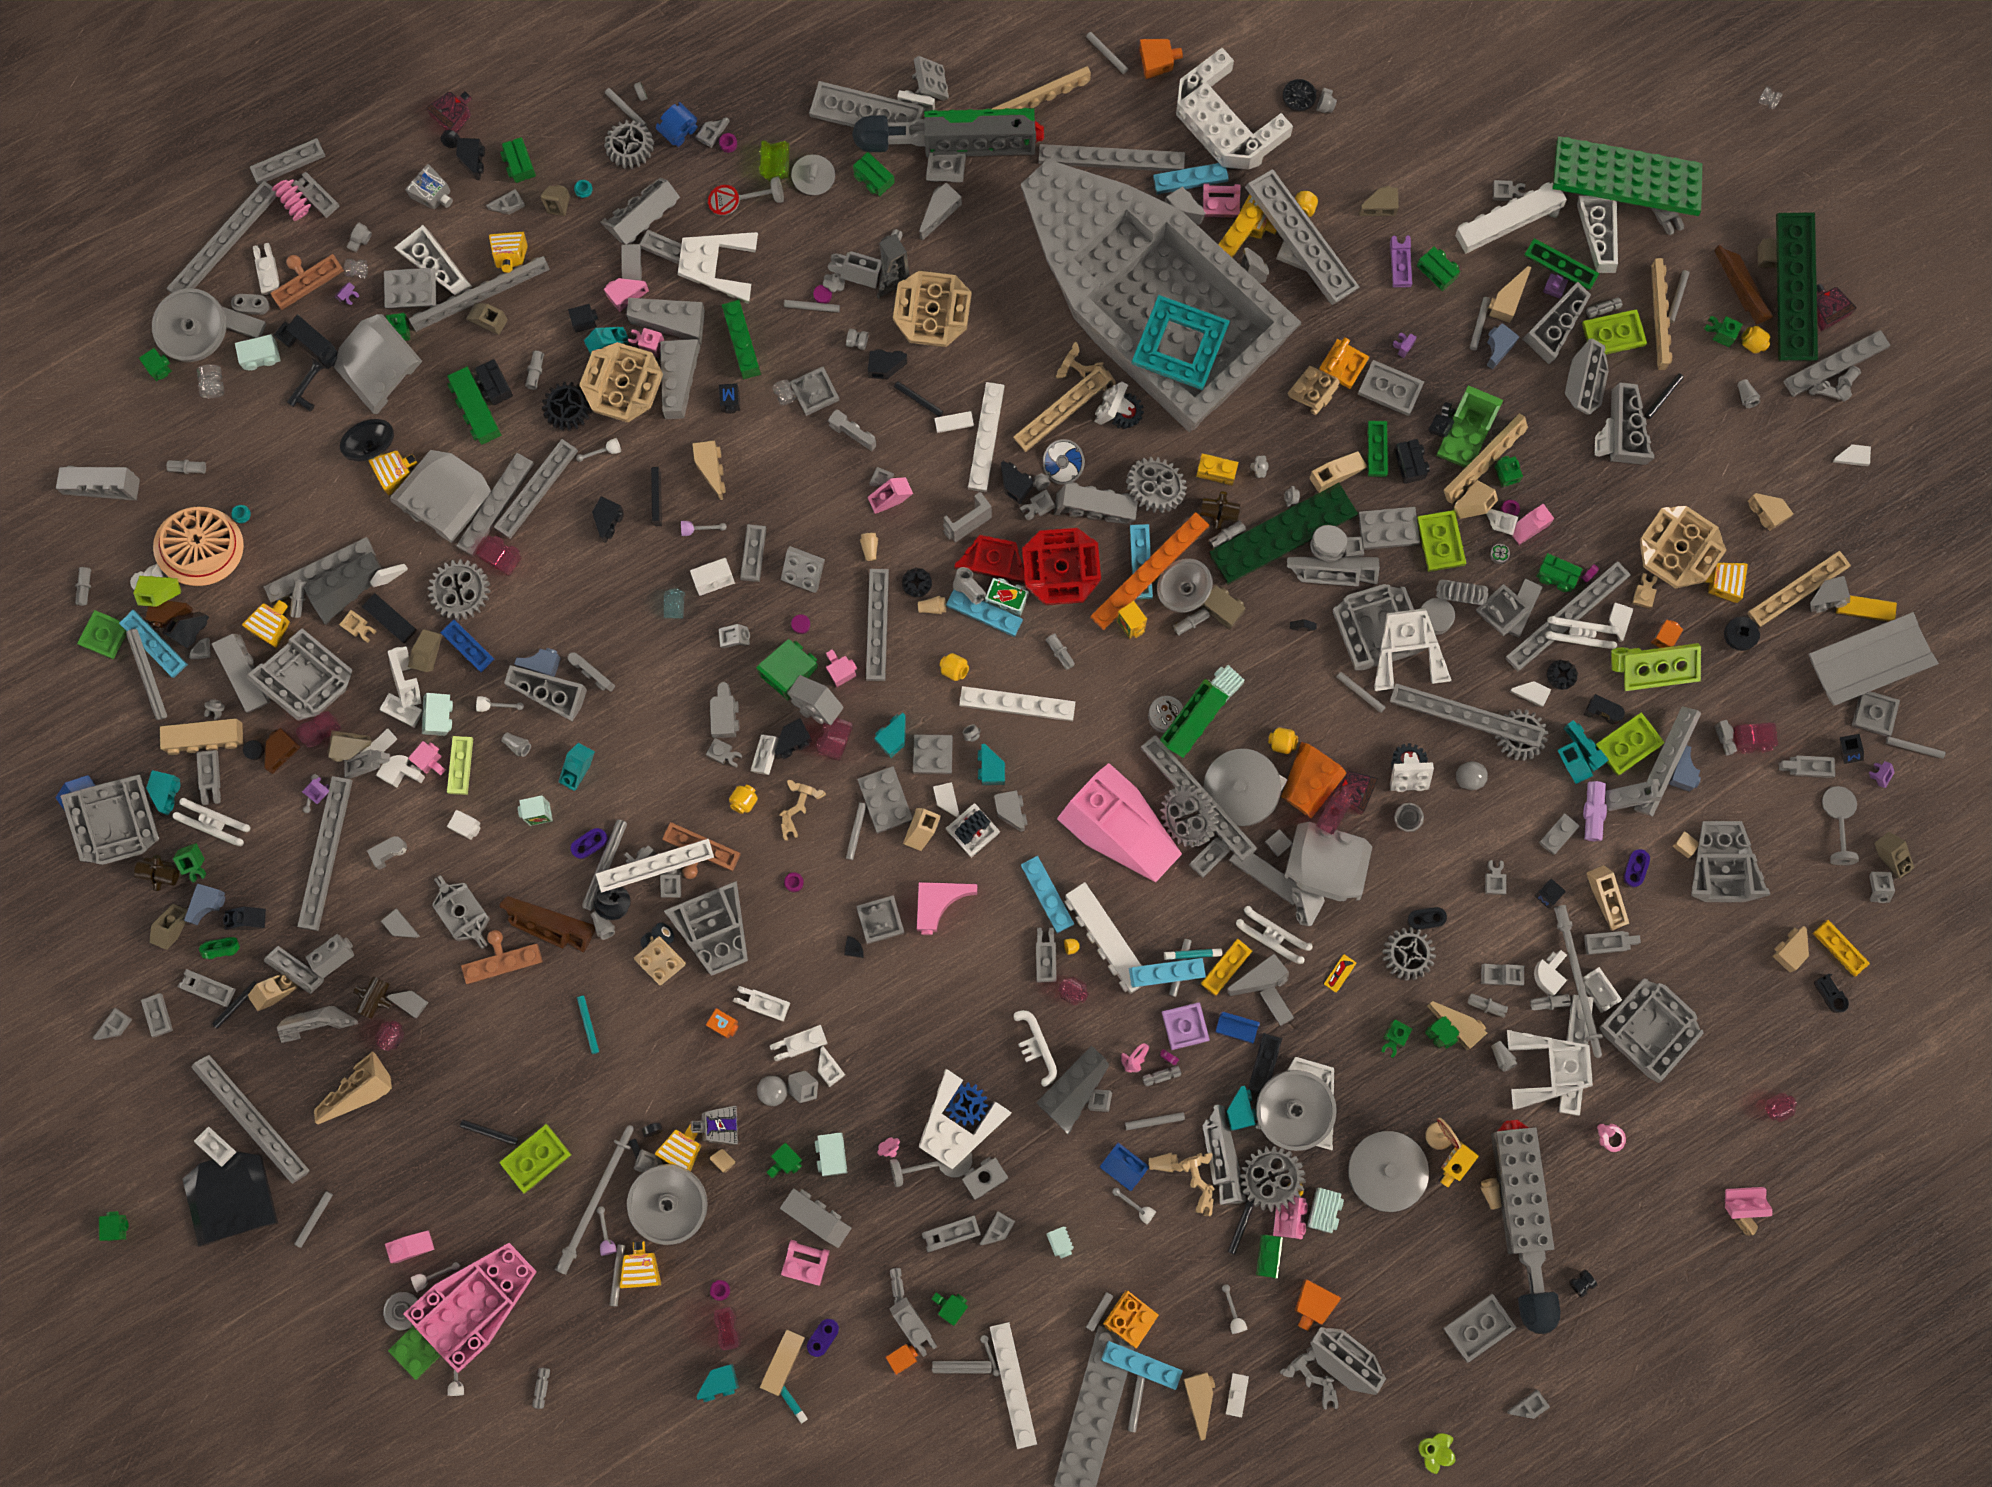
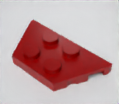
M979 535L954 566V569L965 567L973 573L1025 583L1017 543L1013 541Z

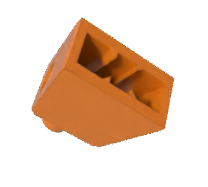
M1140 39L1139 50L1145 79L1172 71L1174 60L1183 59L1182 48L1171 49L1169 39Z
M1304 1279L1295 1308L1296 1312L1303 1315L1298 1326L1309 1332L1313 1321L1322 1325L1341 1298Z

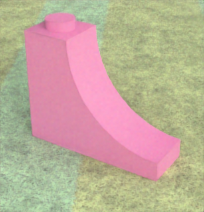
M919 882L917 931L921 932L922 935H933V932H937L939 920L946 908L962 897L977 895V884Z

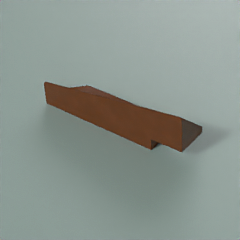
M1718 245L1714 252L1745 311L1750 312L1756 325L1772 319L1774 316L1765 305L1740 254L1726 250L1721 245Z
M509 896L499 905L500 908L507 911L509 915L508 921L512 926L562 949L568 943L584 953L596 930L593 924Z

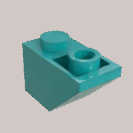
M624 327L595 328L584 342L591 354L594 350L602 349L617 342L629 345V337Z
M904 713L896 714L889 721L890 724L886 728H880L875 734V742L890 758L905 746L906 716Z
M1577 741L1558 749L1575 784L1594 776Z
M577 743L566 755L558 782L575 791L588 771L595 751Z
M981 744V750H978V761H982V768H978V780H982V785H1005V762L986 744Z
M152 770L146 789L157 810L169 816L170 811L174 808L175 794L180 789V779L174 775Z
M1241 1086L1226 1110L1230 1131L1254 1126L1257 1120L1256 1111L1251 1109L1249 1102L1252 1101L1250 1090H1246L1245 1086Z
M733 1364L711 1370L697 1394V1400L703 1399V1402L714 1400L715 1395L720 1393L723 1394V1397L734 1394V1389L739 1388Z

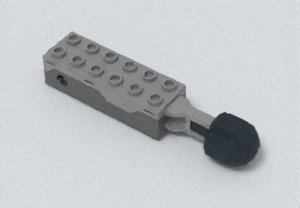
M1519 1120L1505 1121L1497 1132L1491 1133L1497 1181L1500 1183L1501 1209L1508 1254L1519 1253L1520 1262L1527 1268L1530 1294L1521 1295L1518 1298L1522 1322L1528 1330L1536 1334H1546L1557 1327L1561 1311L1558 1294L1544 1291L1541 1266L1546 1259L1545 1250H1554L1537 1128H1528Z

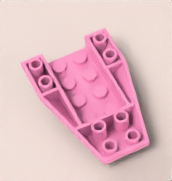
M1109 763L1089 780L1057 818L1086 846L1154 882H1157L1182 855L1139 790Z
M508 1243L435 1284L403 1315L442 1358L459 1373L490 1344L537 1271Z

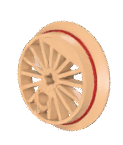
M191 507L172 514L160 525L153 543L154 557L160 569L168 577L177 578L179 583L189 586L210 585L226 578L239 564L244 548L243 537L237 524L225 513L208 507ZM201 516H207L202 527H200ZM212 519L217 520L214 524H212V525L208 528V526L210 525ZM176 525L182 532L174 530L172 527ZM190 525L195 526L192 529H187V527ZM220 526H225L224 529L216 531ZM170 534L178 538H166V536ZM230 534V539H229V538H219V537H222V536H225V535ZM197 537L199 544H196L194 538ZM165 544H177L165 549ZM216 545H229V546H228V549H224V548L219 547V546H216ZM178 552V553H177L175 556H173L172 558H170V557L168 556L169 554ZM186 555L183 563L181 565L177 564V562ZM194 555V562L189 564L191 558Z

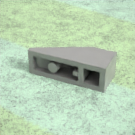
M947 183L943 186H938L933 192L919 230L920 239L922 240L962 205L961 196Z
M1244 248L1240 266L1259 283L1266 282L1267 275H1269L1267 264H1264L1263 259L1249 248Z
M1273 954L1227 988L1228 994L1234 996L1271 989L1277 985L1280 987L1288 981L1289 971L1277 956Z

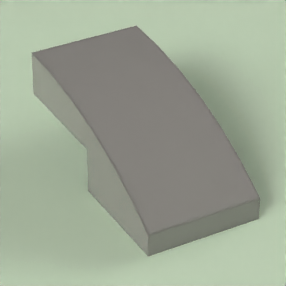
M640 244L622 245V279L642 281Z
M1482 964L1481 984L1523 986L1524 966Z

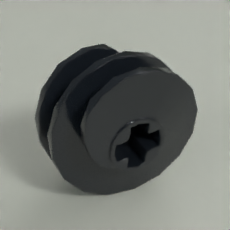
M1742 616L1734 618L1726 625L1724 638L1731 648L1745 651L1758 643L1760 632L1754 621Z
M622 886L602 893L599 889L595 897L594 909L600 917L606 920L620 919L626 915L630 907V895Z

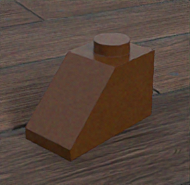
M166 601L157 607L148 606L145 620L151 624V627L163 629V626L167 627L173 617L190 614L193 608L187 603Z
M281 728L273 731L266 741L265 769L272 774L301 748Z

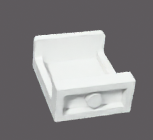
M396 647L389 650L388 657L391 672L402 708L422 704L417 678L405 681L402 673L404 670L411 669L408 667L409 655L407 647Z

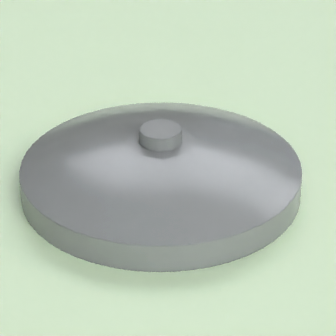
M194 288L177 290L164 298L158 305L152 320L153 337L158 347L169 357L182 362L199 361L210 356L222 343L226 333V315L221 304L209 293Z
M1235 749L1222 754L1211 764L1204 779V790L1208 792L1237 826H1250L1263 821L1274 811L1281 795V780L1276 767L1267 757L1254 750Z
M1302 1070L1284 1071L1272 1077L1261 1089L1256 1103L1257 1121L1266 1137L1277 1146L1294 1151L1306 1150L1321 1143L1331 1132L1336 1119V1102L1330 1088L1316 1075Z
M1383 1131L1366 1137L1356 1146L1349 1160L1348 1175L1353 1191L1364 1204L1378 1211L1396 1212L1412 1206L1422 1196L1428 1183L1429 1167L1424 1152L1414 1140L1398 1132Z
M673 1164L657 1165L644 1171L632 1184L627 1198L628 1216L637 1232L649 1241L663 1245L681 1243L692 1237L701 1227L708 1207L707 1195L700 1180L689 1170Z

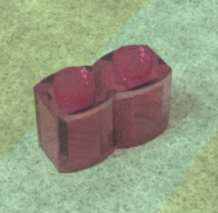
M488 535L476 552V555L484 562L510 576L522 559L519 554L520 551L512 545L510 547L504 545V541L501 538Z
M325 711L317 715L312 721L301 724L295 732L304 745L313 747L321 743L325 737H330L331 730L339 731L341 726L332 713Z
M836 718L831 726L824 723L822 730L825 732L823 737H819L816 743L818 754L840 761L851 735L853 723L840 718Z
M1775 723L1746 724L1733 728L1737 751H1742V754L1753 753L1754 749H1761V752H1771L1773 748L1778 746Z
M733 1307L715 1310L714 1322L719 1330L718 1343L720 1348L725 1351L740 1347L741 1336L736 1328L737 1315Z

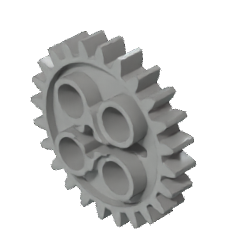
M1150 457L1148 461L1143 458L1141 462L1137 461L1135 465H1132L1127 475L1126 483H1128L1127 489L1131 490L1129 495L1135 496L1134 502L1140 501V507L1146 505L1147 511L1151 507L1154 513L1157 509L1163 513L1165 509L1170 512L1171 508L1176 509L1177 505L1181 504L1186 495L1187 487L1184 486L1186 480H1181L1183 474L1177 473L1179 468H1172L1173 463L1167 465L1166 459L1162 463L1159 457H1157L1156 461Z
M459 559L458 564L452 560L451 566L445 562V569L438 567L440 573H433L435 580H429L433 586L428 587V590L433 592L428 597L433 599L430 603L436 606L435 610L437 612L441 611L440 614L443 617L447 614L450 620L455 616L457 621H459L460 616L467 620V614L474 617L473 611L475 610L480 613L481 611L478 607H485L486 605L483 603V600H489L485 594L491 593L488 588H485L490 583L485 581L488 577L486 574H483L484 571L481 568L477 569L478 566L475 563L471 566L469 560L464 565L461 559ZM456 574L458 575V584L461 586L460 594L463 599V605H461L460 595L457 593L459 589L455 580ZM465 576H471L468 582H463ZM447 580H452L450 586H444ZM474 593V597L471 600H466L468 594ZM450 598H456L453 604H448Z
M1188 784L1180 785L1170 790V794L1165 795L1166 800L1162 802L1165 807L1160 809V811L1165 813L1161 819L1166 820L1163 826H1168L1167 833L1172 832L1171 839L1178 838V844L1183 842L1185 847L1188 845L1194 847L1210 841L1209 838L1214 836L1213 831L1218 829L1214 824L1219 822L1214 816L1219 813L1213 811L1217 807L1216 805H1211L1213 798H1206L1208 792L1201 793V787L1195 789V785L1188 786ZM1202 810L1200 814L1179 822L1177 821V818Z
M1273 1146L1272 1151L1265 1147V1153L1258 1149L1257 1157L1251 1154L1253 1160H1246L1245 1162L1248 1167H1242L1246 1174L1240 1175L1241 1179L1246 1180L1241 1183V1186L1246 1188L1243 1193L1249 1195L1247 1198L1249 1202L1255 1200V1207L1261 1203L1263 1211L1268 1206L1270 1212L1273 1211L1274 1207L1281 1211V1205L1288 1209L1289 1201L1295 1204L1293 1198L1301 1197L1298 1190L1304 1191L1303 1186L1300 1184L1306 1183V1180L1301 1178V1176L1305 1175L1304 1170H1299L1303 1166L1301 1163H1296L1298 1161L1297 1156L1291 1158V1151L1285 1154L1284 1148L1277 1152L1276 1146ZM1281 1162L1282 1167L1275 1170L1273 1169L1274 1163ZM1264 1171V1176L1259 1179L1255 1178L1256 1172ZM1273 1175L1276 1180L1275 1182H1272L1270 1178ZM1284 1180H1291V1184L1288 1187L1281 1186ZM1266 1189H1273V1193L1270 1196H1264Z

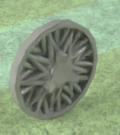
M398 1292L392 1295L384 1306L383 1316L386 1323L396 1330L411 1328L413 1325L403 1313L418 1299L408 1292Z

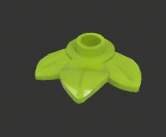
M1439 1433L1433 1438H1425L1420 1442L1419 1452L1424 1457V1464L1428 1471L1437 1474L1440 1465L1451 1466L1455 1463V1455L1449 1449L1453 1442V1437L1448 1434ZM1431 1445L1432 1449L1430 1452H1428L1427 1449Z

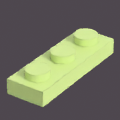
M453 736L448 794L468 795L473 747L472 737Z

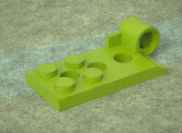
M1696 643L1650 650L1618 647L1611 650V669L1615 672H1624L1625 691L1701 681V645ZM1685 661V665L1682 668H1676L1678 662ZM1666 663V668L1663 671L1657 670L1660 664ZM1642 666H1647V671L1640 674L1639 669Z

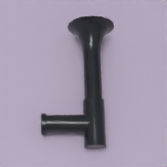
M312 357L310 371L287 401L293 407L296 403H299L309 412L314 409L315 405L301 396L315 375L322 369H328Z

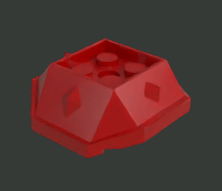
M1078 528L1040 530L1022 548L1025 587L1045 606L1083 603L1101 581L1098 542ZM1063 564L1066 566V569L1059 571L1056 567Z

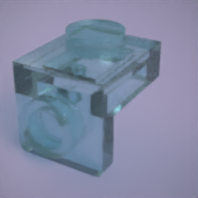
M669 589V591H666L664 594V618L683 619L685 592L680 591V589Z

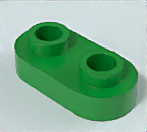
M235 937L222 938L203 943L199 947V952L204 959H214L226 955L232 956L239 950L240 945Z

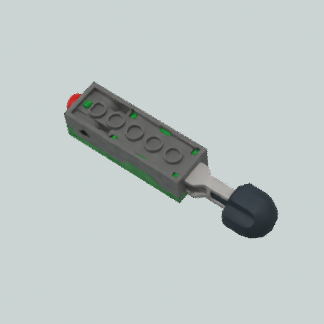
M1034 108L924 111V119H917L913 122L888 123L885 115L862 117L855 123L852 136L856 146L866 152H886L889 144H913L925 146L926 157H929V153H933V156L965 154L966 156L1035 155V143L1044 140V126L1035 121Z

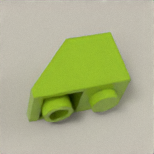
M139 576L133 594L137 605L157 607L181 594V588L177 578Z

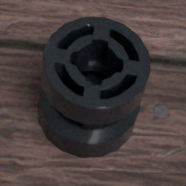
M1585 1269L1580 1273V1278H1573L1569 1281L1572 1289L1581 1298L1587 1294L1589 1289H1594L1598 1286L1593 1276Z

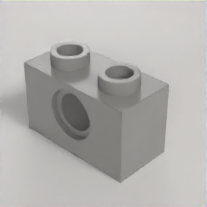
M988 1157L980 1163L982 1165L977 1170L971 1168L964 1173L965 1178L962 1180L975 1200L1009 1179L996 1157L994 1159ZM984 1171L990 1175V1180L986 1183H982L978 1179L979 1174Z

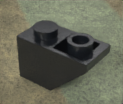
M458 138L456 156L459 162L476 180H480L481 174L484 173L482 157H485V146L477 138Z
M882 349L870 351L868 377L872 379H889L907 364V354L902 351L885 352Z
M1003 460L1001 462V472L1005 494L1018 504H1021L1033 488V479L1027 473L1022 474L1013 463H1007Z
M601 496L592 514L600 538L604 543H607L608 539H611L615 533L614 528L616 524L622 521L624 511L621 505Z
M201 612L173 617L162 633L188 648L195 642L199 631L207 625L209 616Z
M801 718L783 727L775 750L778 759H786L793 755L792 752L795 750H803L810 746L809 743L812 740Z
M244 906L226 910L223 917L224 930H257L265 928L266 909Z

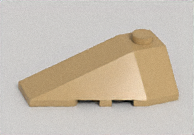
M371 1052L358 1062L353 1068L355 1072L348 1079L344 1077L340 1082L339 1089L336 1092H330L315 1108L316 1124H321L376 1101L392 1089L390 1075L374 1052Z

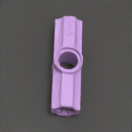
M1598 781L1588 782L1587 802H1585L1583 817L1586 819L1584 840L1602 841L1603 821H1605L1607 806L1604 804L1606 783Z

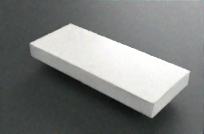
M971 411L935 418L937 433L974 426Z
M1232 1373L1226 1409L1227 1415L1242 1417L1249 1376Z

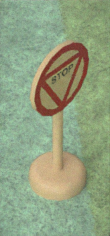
M1439 1117L1437 1122L1427 1128L1425 1133L1426 1141L1432 1148L1443 1150L1451 1144L1457 1149L1461 1148L1457 1136L1442 1118Z

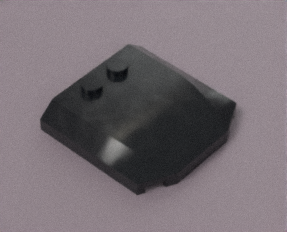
M236 1152L222 1167L212 1159L199 1163L183 1178L198 1247L278 1223L261 1155Z

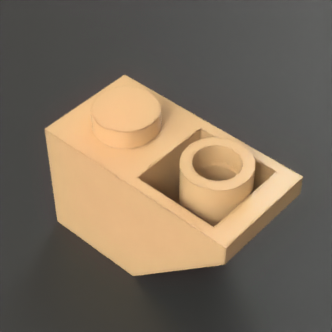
M1477 480L1467 489L1466 494L1456 502L1454 510L1457 518L1462 519L1486 514L1498 501L1496 491Z
M1756 493L1748 500L1751 510L1757 513L1761 524L1768 528L1769 531L1784 523L1793 515V512L1781 498Z
M916 808L903 844L922 851L934 835L941 815L926 809Z
M1804 926L1792 929L1787 935L1789 939L1785 943L1782 941L1774 949L1776 953L1772 957L1789 972L1796 971L1809 957L1807 928Z
M279 974L256 984L248 994V997L257 1011H260L296 990L298 985L285 975Z

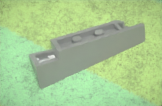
M1317 557L1287 558V567L1297 574V578L1301 582L1359 586V581L1372 584L1378 583L1380 568L1378 557H1341L1333 562L1322 561Z
M1214 1105L1212 1115L1203 1124L1207 1153L1213 1154L1209 1162L1213 1185H1219L1220 1205L1245 1203L1248 1199L1247 1195L1243 1193L1245 1188L1241 1186L1243 1179L1240 1177L1241 1171L1225 1108L1221 1105Z

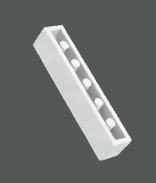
M1545 183L1540 189L1536 191L1531 190L1520 199L1514 198L1503 207H1495L1487 215L1481 214L1470 223H1462L1458 226L1455 236L1465 254L1550 214L1552 211L1564 207L1567 200L1561 190L1552 189L1553 183Z
M1084 882L1066 894V901L1064 902L1070 911L1074 910L1077 914L1075 919L1081 927L1085 926L1088 933L1086 935L1091 943L1095 942L1099 947L1097 951L1103 960L1106 958L1110 963L1108 968L1114 976L1118 975L1120 978L1119 984L1124 992L1128 991L1132 994L1142 986L1132 988L1129 968L1142 965Z

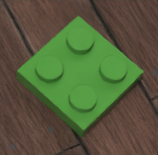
M94 610L77 644L114 660L127 635V631L119 624L120 620Z
M414 1326L388 1350L415 1380L441 1356Z

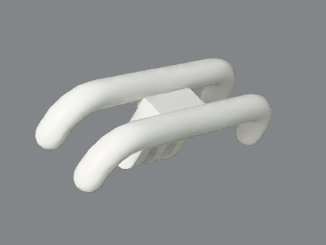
M1550 616L1547 619L1550 624L1570 627L1569 635L1552 631L1546 632L1545 637L1547 639L1615 649L1617 647V643L1614 641L1592 639L1596 637V631L1611 634L1619 633L1620 629L1617 626L1601 625Z
M186 798L180 799L179 803L182 806L201 815L199 816V821L179 812L173 813L175 820L236 846H243L244 841L241 838L225 833L222 829L226 824L243 832H249L251 827L248 824L215 812Z
M1250 906L1244 908L1245 914L1265 926L1266 930L1261 934L1245 924L1242 919L1236 921L1239 929L1297 964L1304 963V957L1292 953L1280 944L1283 939H1286L1297 947L1310 951L1313 948L1311 943L1300 940L1256 913Z
M1025 1010L1017 1011L1014 1013V1020H1026L1034 1035L1033 1038L1019 1043V1047L1028 1045V1048L1022 1051L1023 1055L1031 1052V1056L1025 1058L1026 1062L1043 1056L1049 1074L1041 1080V1084L1044 1087L1049 1086L1056 1079L1057 1069L1034 1015Z

